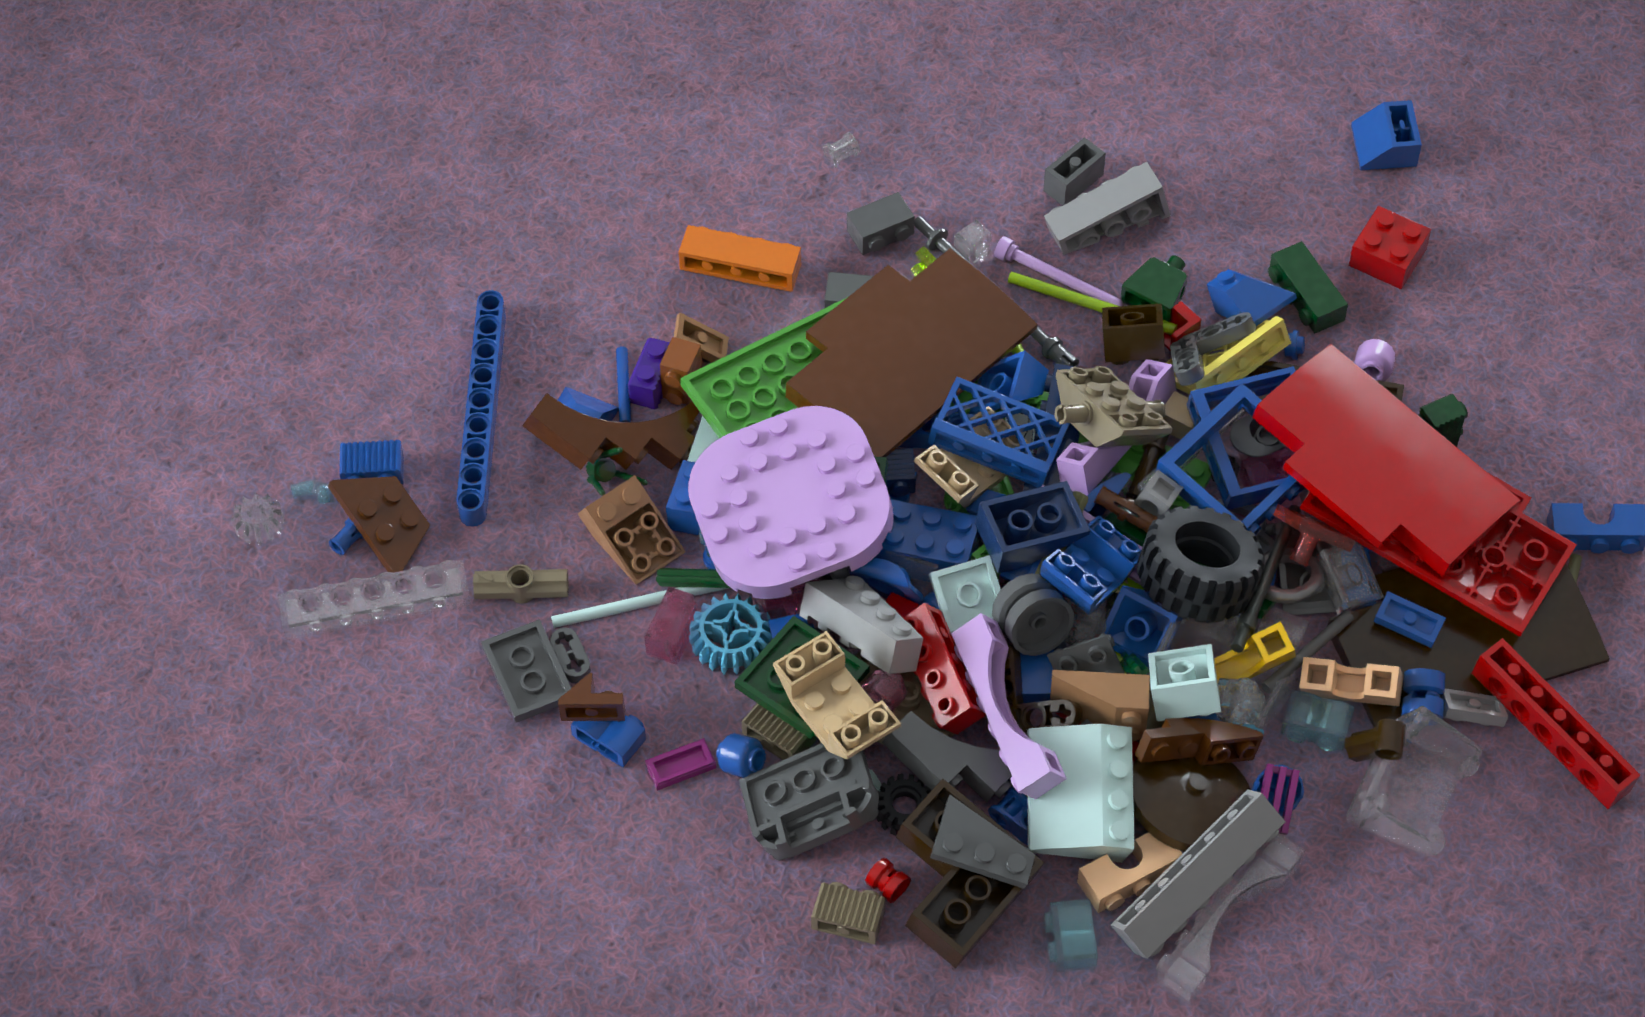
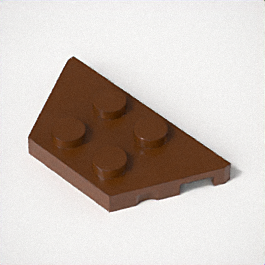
M396 476L330 481L328 488L351 521L354 522L358 531L393 580H397L430 527L427 519Z

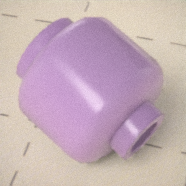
M1370 339L1364 341L1359 346L1354 363L1373 379L1385 381L1393 371L1395 352L1387 342L1380 339Z

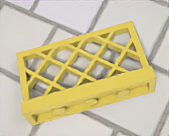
M1277 316L1271 320L1266 319L1256 326V330L1249 336L1212 350L1224 349L1223 352L1203 354L1204 377L1194 384L1182 386L1174 373L1176 388L1190 394V391L1243 379L1291 344L1284 319ZM1172 358L1166 363L1173 365Z

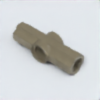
M518 564L505 571H474V599H511L516 603L523 604L528 603L533 598L568 597V569L532 570L527 565ZM519 583H526V584L521 585V586H518V585H517V584H519Z

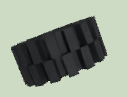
M898 774L897 780L891 776L888 778L887 784L883 782L880 786V791H878L879 803L877 808L879 813L876 818L878 822L882 821L881 827L884 830L888 827L891 828L890 834L896 835L897 830L899 831L902 823L910 815L897 812L893 807V801L898 797H910L915 800L918 807L931 792V789L927 786L924 787V783L920 779L915 782V775L909 774L908 779H904V774Z

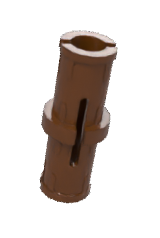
M1104 485L1094 500V503L1116 514L1117 519L1121 522L1126 520L1144 530L1145 533L1148 532L1152 522L1157 519L1156 515H1152L1134 504L1135 500L1132 498L1125 499ZM1114 502L1120 504L1121 506L1125 507L1126 509H1128V510L1132 511L1133 513L1137 514L1138 517H1135V516H1133L1132 514L1128 513L1127 511H1125V510L1121 509L1120 507L1114 505Z

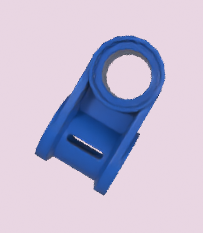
M1010 787L1006 792L1007 795L997 805H991L988 808V813L1003 829L1008 830L1020 841L1028 845V798L1025 794L1018 793L1014 787Z

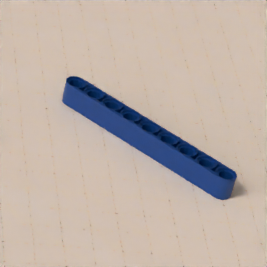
M494 290L481 293L477 299L456 499L461 522L471 527L482 524L487 516L506 313L504 300L501 293Z

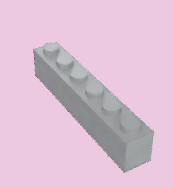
M1248 789L1111 924V927L1136 955L1148 959L1158 954L1163 949L1164 942L1172 934L1181 931L1186 926L1187 919L1195 911L1203 909L1210 902V896L1219 888L1230 883L1233 879V874L1242 865L1252 861L1256 856V851L1264 843L1271 841L1277 836L1278 829L1285 823L1284 819L1262 793Z

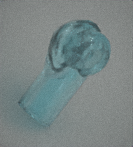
M309 480L290 485L293 499L317 494L320 504L333 502L334 496L327 483Z

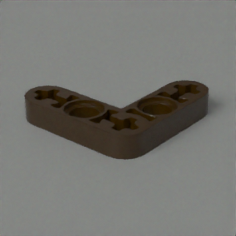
M1007 644L1009 647V659H1006L1005 670L1011 671V675L1005 674L1004 681L1008 680L1011 682L1012 692L1006 698L1008 704L1013 703L1010 710L1022 731L1027 734L1029 728L1079 725L1082 720V710L1074 701L1059 699L1023 704L1020 652L1013 645ZM1035 709H1040L1043 713V721L1039 726L1035 727L1030 721V715ZM1066 709L1071 710V716L1066 717V719L1053 718L1052 712L1063 713Z

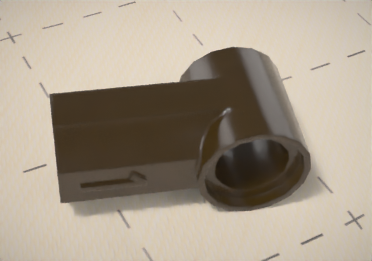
M1382 719L1377 722V728L1352 733L1350 737L1345 738L1344 743L1349 759L1355 762L1373 758L1385 760L1401 759L1403 757L1406 724L1398 720Z

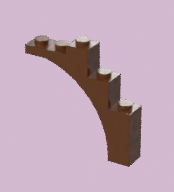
M546 393L522 426L580 470L588 461L594 464L603 451L618 447L623 449L622 453L610 456L609 458L625 470L633 462L639 464L647 453L672 470L678 462L682 464L683 460H688L691 451L690 446L695 439L691 433L699 424V421L695 418L700 411L691 401L682 409L658 419L642 422H614L580 413Z

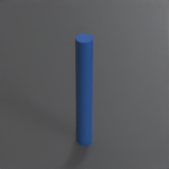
M621 346L616 349L619 422H631L630 396L628 392V349Z

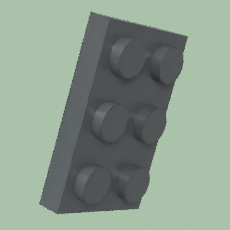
M540 619L481 641L482 649L516 723L558 707V699L571 689Z

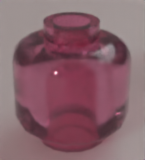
M877 669L861 685L875 704L883 700L892 713L905 700L907 694L902 676L899 673L888 674L882 669Z

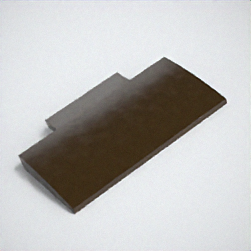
M1567 564L1564 565L1520 637L1400 567L1374 575V586L1382 602L1389 591L1446 618L1432 649L1373 622L1382 602L1351 611L1350 613L1353 615L1354 620L1331 640L1344 666L1366 668L1367 663L1398 666L1403 675L1409 669H1434L1445 673V689L1490 696L1494 695L1472 674V671L1480 655L1502 638L1545 681L1609 662L1610 659ZM1340 615L1329 618L1327 626ZM1403 685L1400 706L1362 703L1374 728H1377V722L1382 719L1398 720L1406 725L1415 722L1402 718V698L1408 695L1403 691Z

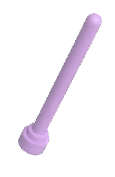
M1006 236L999 240L995 248L994 257L1003 262L1015 260L1084 295L1123 306L1121 299L1019 250V246L1015 245V241Z

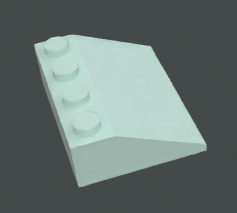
M1086 724L1029 728L1027 736L1031 740L1056 753L1067 779L1037 799L1028 796V849L1032 853L1094 860L1108 854L1112 862L1122 863L1134 850L1132 727Z

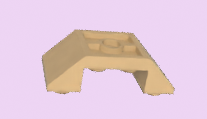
M989 406L986 407L989 415L996 413ZM981 412L970 418L969 421L983 417ZM1003 419L992 421L998 432L1011 429V426ZM987 424L973 427L975 433L980 436L992 435ZM1015 435L1002 439L1004 445L1010 448L1020 446ZM935 445L918 455L914 460L924 472L964 508L972 504L987 489L991 490L1007 476L946 450L939 449Z
M827 631L773 663V667L792 706L830 753L844 759H849L901 727L900 721L884 701L881 700L875 704L845 667V653Z

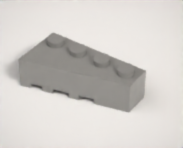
M1145 162L1140 166L1130 168L1126 173L1115 179L1105 181L1101 186L1088 193L1080 194L1073 201L1063 206L1055 207L1050 213L1044 215L1048 230L1063 255L1098 243L1100 236L1115 237L1123 234L1125 227L1136 224L1140 228L1148 225V219L1160 215L1161 219H1164L1171 215L1163 186L1148 162Z
M848 576L844 579L806 582L799 616L806 620H810L811 617L819 622V629L828 633L832 630L840 635V642L847 647L861 649L860 656L888 674L916 671L923 637L862 578Z

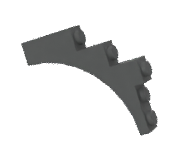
M912 711L900 720L901 727L888 734L882 742L931 790L942 779L946 780L954 788L964 780L985 802H988L994 795L1000 799L1011 786L1013 787L1010 780L1012 774L1009 767L1000 758V750L976 747L952 739L930 727ZM1086 719V720H1085L1084 722H1082L1080 725H1086V724H1092V723H1091L1088 719Z

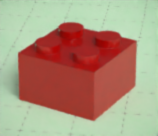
M1378 205L1352 246L1349 266L1402 289L1427 250L1431 229Z

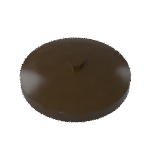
M1195 757L1141 763L1137 758L1133 764V807L1135 817L1156 839L1183 852L1248 789L1251 790L1241 771L1232 762L1201 766Z

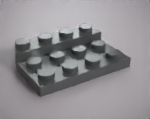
M820 743L750 774L745 778L739 779L752 834L765 851L778 861L796 856L854 831L865 823L875 820L879 813L877 808L879 793L873 785L864 750L849 759H844L830 753Z

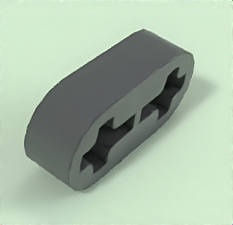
M565 627L555 630L550 638L553 650L567 680L571 683H578L591 672L589 658L574 630ZM565 638L569 642L570 651L566 652L564 646L560 644L561 639ZM575 659L576 664L581 667L580 672L571 669L570 660Z

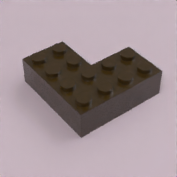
M942 779L902 823L896 838L943 876L940 882L912 912L905 926L953 967L957 968L1024 889L930 858L949 795L956 798L1019 844L1021 843L946 780ZM1036 855L1028 884L1034 879L1044 864Z

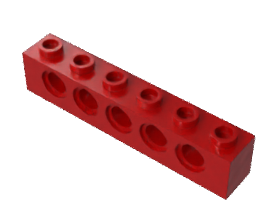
M1503 638L1480 655L1472 674L1607 809H1610L1632 790L1640 774Z

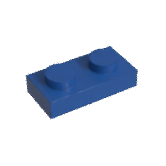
M1388 591L1373 622L1432 649L1446 618Z

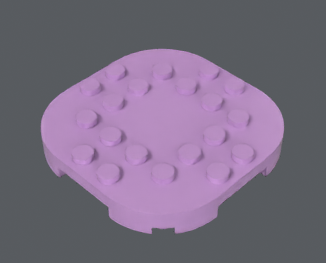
M807 406L796 408L719 438L699 456L689 478L688 492L690 502L717 573L732 589L737 592L741 590L750 593L753 598L774 599L792 594L790 588L847 566L850 567L851 572L864 566L882 550V543L888 532L891 533L893 526V507L888 490L863 430L851 417L829 407Z

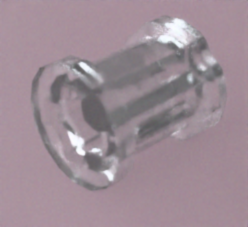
M850 132L843 134V138L832 144L826 143L823 145L825 157L833 167L839 166L842 160L852 155L858 156L861 152L856 138Z

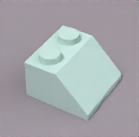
M1212 644L1148 653L1151 693L1157 721H1163L1167 718L1207 716L1212 713L1221 712Z

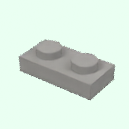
M1445 689V693L1440 695V698L1444 700V718L1453 721H1467L1485 726L1493 725L1504 727L1508 720L1504 705L1495 696Z

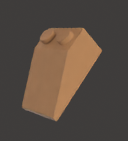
M1052 670L1050 700L1064 699L1076 702L1082 710L1081 723L1088 719L1092 724L1132 727L1133 742L1141 740L1147 727L1150 675ZM1066 709L1063 714L1071 716V710Z

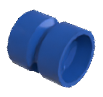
M1425 668L1409 669L1404 672L1403 691L1408 695L1402 698V718L1425 723L1443 720L1444 700L1440 698V695L1445 693V673Z

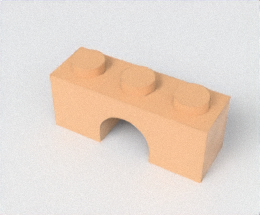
M1303 657L1299 688L1305 697L1400 706L1404 675L1398 666L1367 663L1366 668H1353L1340 665L1335 660Z
M1148 832L1135 839L1133 854L1139 862L1138 866L1132 869L1119 868L1106 854L1079 868L1077 883L1098 913L1105 909L1112 911L1120 907L1125 899L1133 894L1140 896L1182 855V852L1162 843Z

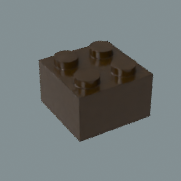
M1162 303L1102 308L1105 363L1111 362L1114 365H1124L1129 361L1141 360L1144 362L1146 359L1158 361L1165 358Z

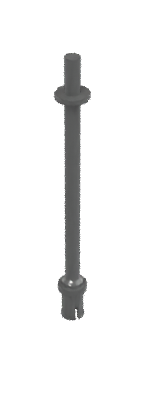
M921 216L914 220V226L928 238L926 247L930 251L938 248L945 253L951 248L968 261L946 240L948 236L946 229L935 230ZM1037 326V329L1031 336L1042 346V355L1046 359L1051 358L1056 364L1077 367L1079 359L1074 357L1063 346V341L1058 337L1050 338Z

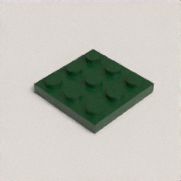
M793 616L734 683L737 690L812 739L815 735L814 732L792 706L773 667L775 661L821 634ZM839 646L845 653V667L860 684L870 672V665Z

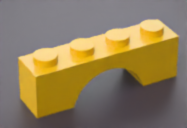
M1281 621L1251 635L1242 652L1239 653L1231 650L1214 658L1219 693L1296 657L1295 649Z

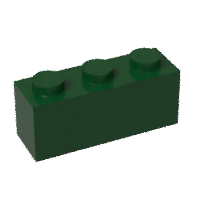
M1302 241L1271 255L1270 267L1268 268L1269 276L1273 283H1278L1281 288L1296 293L1297 299L1289 304H1293L1296 307L1303 325L1309 326L1315 334L1345 321L1348 303Z

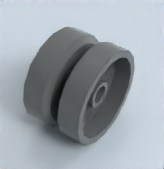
M1025 574L1011 580L998 592L992 606L993 619L998 622L1002 633L1007 636L1014 648L1023 655L1037 656L1048 653L1066 639L1073 626L1074 612L1071 605L1058 592L1057 588L1040 574Z

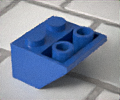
M1412 100L1383 102L1351 123L1360 170L1417 167L1422 144Z

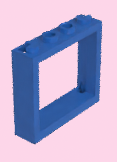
M1294 366L1190 391L1186 406L1194 427L1211 412L1210 408L1216 407L1241 383L1256 396L1270 394L1296 371ZM1217 430L1202 446L1223 504L1228 510L1262 502L1286 479H1278L1240 489L1219 431Z
M1241 383L1158 460L1156 471L1160 470L1182 486L1183 489L1179 496L1191 506H1198V509L1213 508L1215 512L1220 514L1225 512L1231 515V519L1238 521L1239 519L1179 467L1242 408L1249 415L1253 416L1257 404L1262 400ZM1289 475L1241 521L1245 524L1246 530H1251L1256 536L1261 529L1259 525L1266 519L1269 521L1273 520L1282 509L1280 505L1287 499L1289 501L1294 500L1301 492L1302 484Z

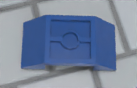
M1099 515L1088 523L1089 535L1075 541L1063 552L1057 549L1043 561L1040 575L1088 615L1114 594L1136 569L1141 549L1134 541L1127 539L1115 529L1111 522L1104 520Z

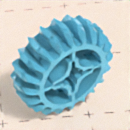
M725 593L721 601L713 596L711 605L703 603L701 612L695 611L693 615L694 621H691L689 625V642L692 645V651L695 656H699V661L702 665L709 662V668L712 671L721 666L723 674L728 671V668H733L736 675L740 670V666H744L746 669L751 664V661L772 640L771 633L769 632L768 620H770V615L768 612H763L761 603L753 605L751 597L742 601L739 593L735 599H729V596ZM739 619L745 620L750 624L742 623ZM709 639H713V642L721 644L723 648L716 646Z

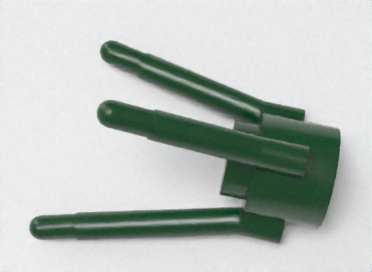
M621 447L603 451L594 464L588 461L586 465V471L589 476L587 482L592 484L601 496L605 495V491L599 481L608 482L614 476L628 480L634 476L616 470L614 462L607 459V457L622 453L623 449ZM637 477L641 485L645 486L648 484L647 480Z

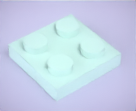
M990 555L929 574L939 609L951 633L980 613L993 619L992 606L1001 589Z

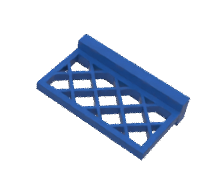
M956 376L943 407L932 425L928 444L935 445L938 448L1039 488L1046 481L1048 472L1070 423L1059 424L1053 414ZM958 389L970 392L974 400L960 403L956 395ZM995 402L1000 405L1002 411L989 415L984 404ZM978 406L983 417L969 421L964 410ZM958 412L963 423L953 425L945 422L944 419L947 415ZM1023 413L1028 415L1031 422L1017 426L1012 415ZM1006 417L1011 429L998 432L992 421ZM987 424L992 435L980 436L975 433L973 427ZM1050 424L1060 428V431L1057 435L1046 438L1041 426ZM1035 429L1040 440L1026 444L1021 433ZM1015 435L1020 446L1010 448L1004 445L1002 439ZM1043 446L1048 454L1047 460L1043 461L1033 457L1030 450Z

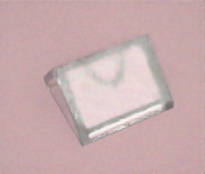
M1355 541L1324 549L1316 555L1315 558L1323 567L1324 583L1338 615H1341L1344 611H1352L1384 598L1362 544Z

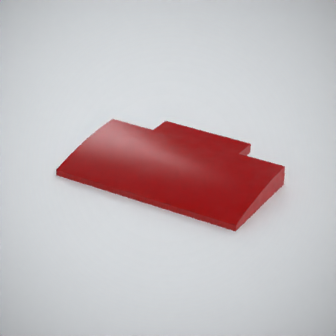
M1332 344L1316 354L1258 403L1252 416L1253 419L1294 452L1283 466V469L1376 548H1380L1393 535L1442 577L1520 501L1517 496Z
M1492 474L1490 475L1517 496L1520 501L1443 577L1393 535L1380 548H1376L1311 492H1309L1300 506V509L1519 637L1524 632L1577 545L1523 514L1532 497Z

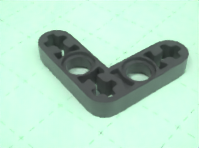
M1244 312L1185 335L1170 345L1173 369L1180 385H1191L1204 377L1203 354L1249 336L1256 330V325L1250 313Z

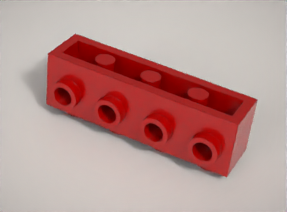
M923 603L903 617L923 637L917 669L913 672L919 677L922 684V695L933 709L932 718L936 725L942 730L945 729L958 735L986 716V714L979 708L976 702L978 695L975 688L966 679V667L954 651L956 644L941 610Z

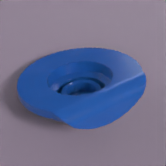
M873 558L864 566L850 572L851 576L862 578L883 598L887 599L890 593L893 592L919 605L923 603L924 596L917 588L912 586L910 575L903 567H899L897 563Z

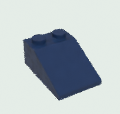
M1067 481L982 501L979 504L975 525L997 573L1026 567L1052 554L1057 549H1062L1090 534L1089 526Z

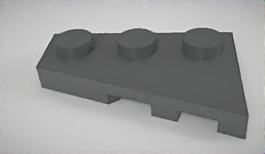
M949 795L930 858L1025 889L1028 884L1035 854Z

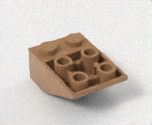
M635 475L578 513L594 539L635 585L686 552Z

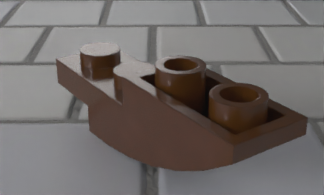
M1167 718L1162 728L1144 730L1135 756L1141 763L1195 757L1201 766L1254 760L1264 735L1261 731L1229 722L1200 718Z

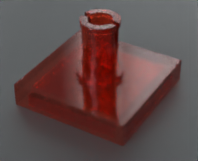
M1280 504L1277 505L1273 515L1301 533L1292 554L1289 556L1291 560L1308 566L1318 541H1325L1351 552L1355 540L1329 525Z

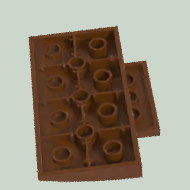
M951 248L911 281L887 265L806 331V339L823 353L786 382L785 397L799 408L822 406L845 413L861 427L873 455L876 457H887L941 411L956 376L974 383L1037 329L1038 324L997 285ZM959 388L956 393L957 397L965 390Z

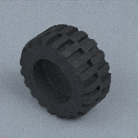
M1181 506L1161 514L1150 525L1138 559L1137 574L1145 592L1149 591V597L1155 603L1159 602L1162 604V609L1169 613L1173 611L1180 618L1187 619L1189 617L1195 619V622L1202 623L1206 620H1211L1212 623L1221 622L1224 620V617L1227 620L1247 609L1256 591L1265 565L1264 552L1260 542H1257V538L1251 530H1246L1244 523L1231 519V515L1225 512L1220 514L1215 512V509L1209 507L1198 509V506H1188L1186 509H1183ZM1193 561L1200 562V563L1205 564V565H1207V566H1209V567L1199 565V564H1197V563H1195V562H1193Z

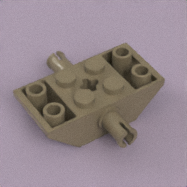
M1096 366L1095 368L1086 369L1071 367L1070 369L1057 370L1056 380L1061 404L1055 409V419L1059 424L1071 423L1095 447L1146 445L1172 433L1173 428L1163 419L1165 415L1164 403L1161 400L1145 401L1143 398L1138 397L1129 389L1126 383L1119 380L1113 374L1111 369L1104 366Z

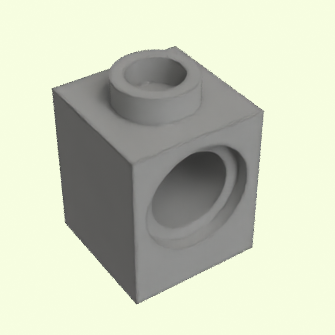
M1157 470L1135 499L1134 504L1158 517L1170 508L1183 487L1160 470Z

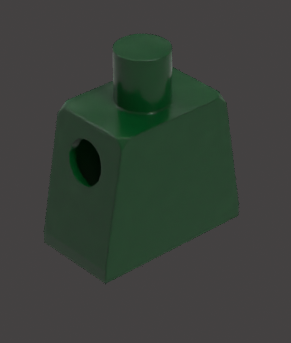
M1172 255L1166 263L1155 257L1149 258L1122 284L1121 300L1129 306L1162 303L1163 320L1170 322L1173 306L1182 300L1186 291L1188 275L1182 271L1185 267V262L1176 255Z

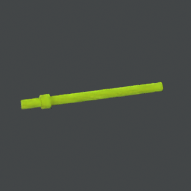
M1012 271L1008 278V283L1101 313L1102 308L1118 307V305ZM1163 320L1164 333L1172 335L1176 331L1177 325Z

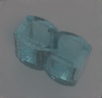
M1292 691L1283 719L1281 734L1286 735L1289 740L1296 743H1303L1304 741L1313 742L1325 751L1343 750L1355 707L1341 701L1323 699L1308 692Z
M1090 900L1050 902L1049 912L1044 913L1045 933L1051 932L1053 941L1047 944L1049 962H1055L1057 972L1097 969V946Z

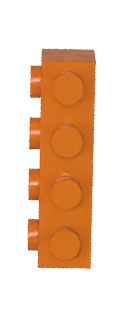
M687 225L678 252L680 270L793 292L801 267V247L789 243L768 241L759 237L752 238L737 235L733 232L712 230L703 226Z

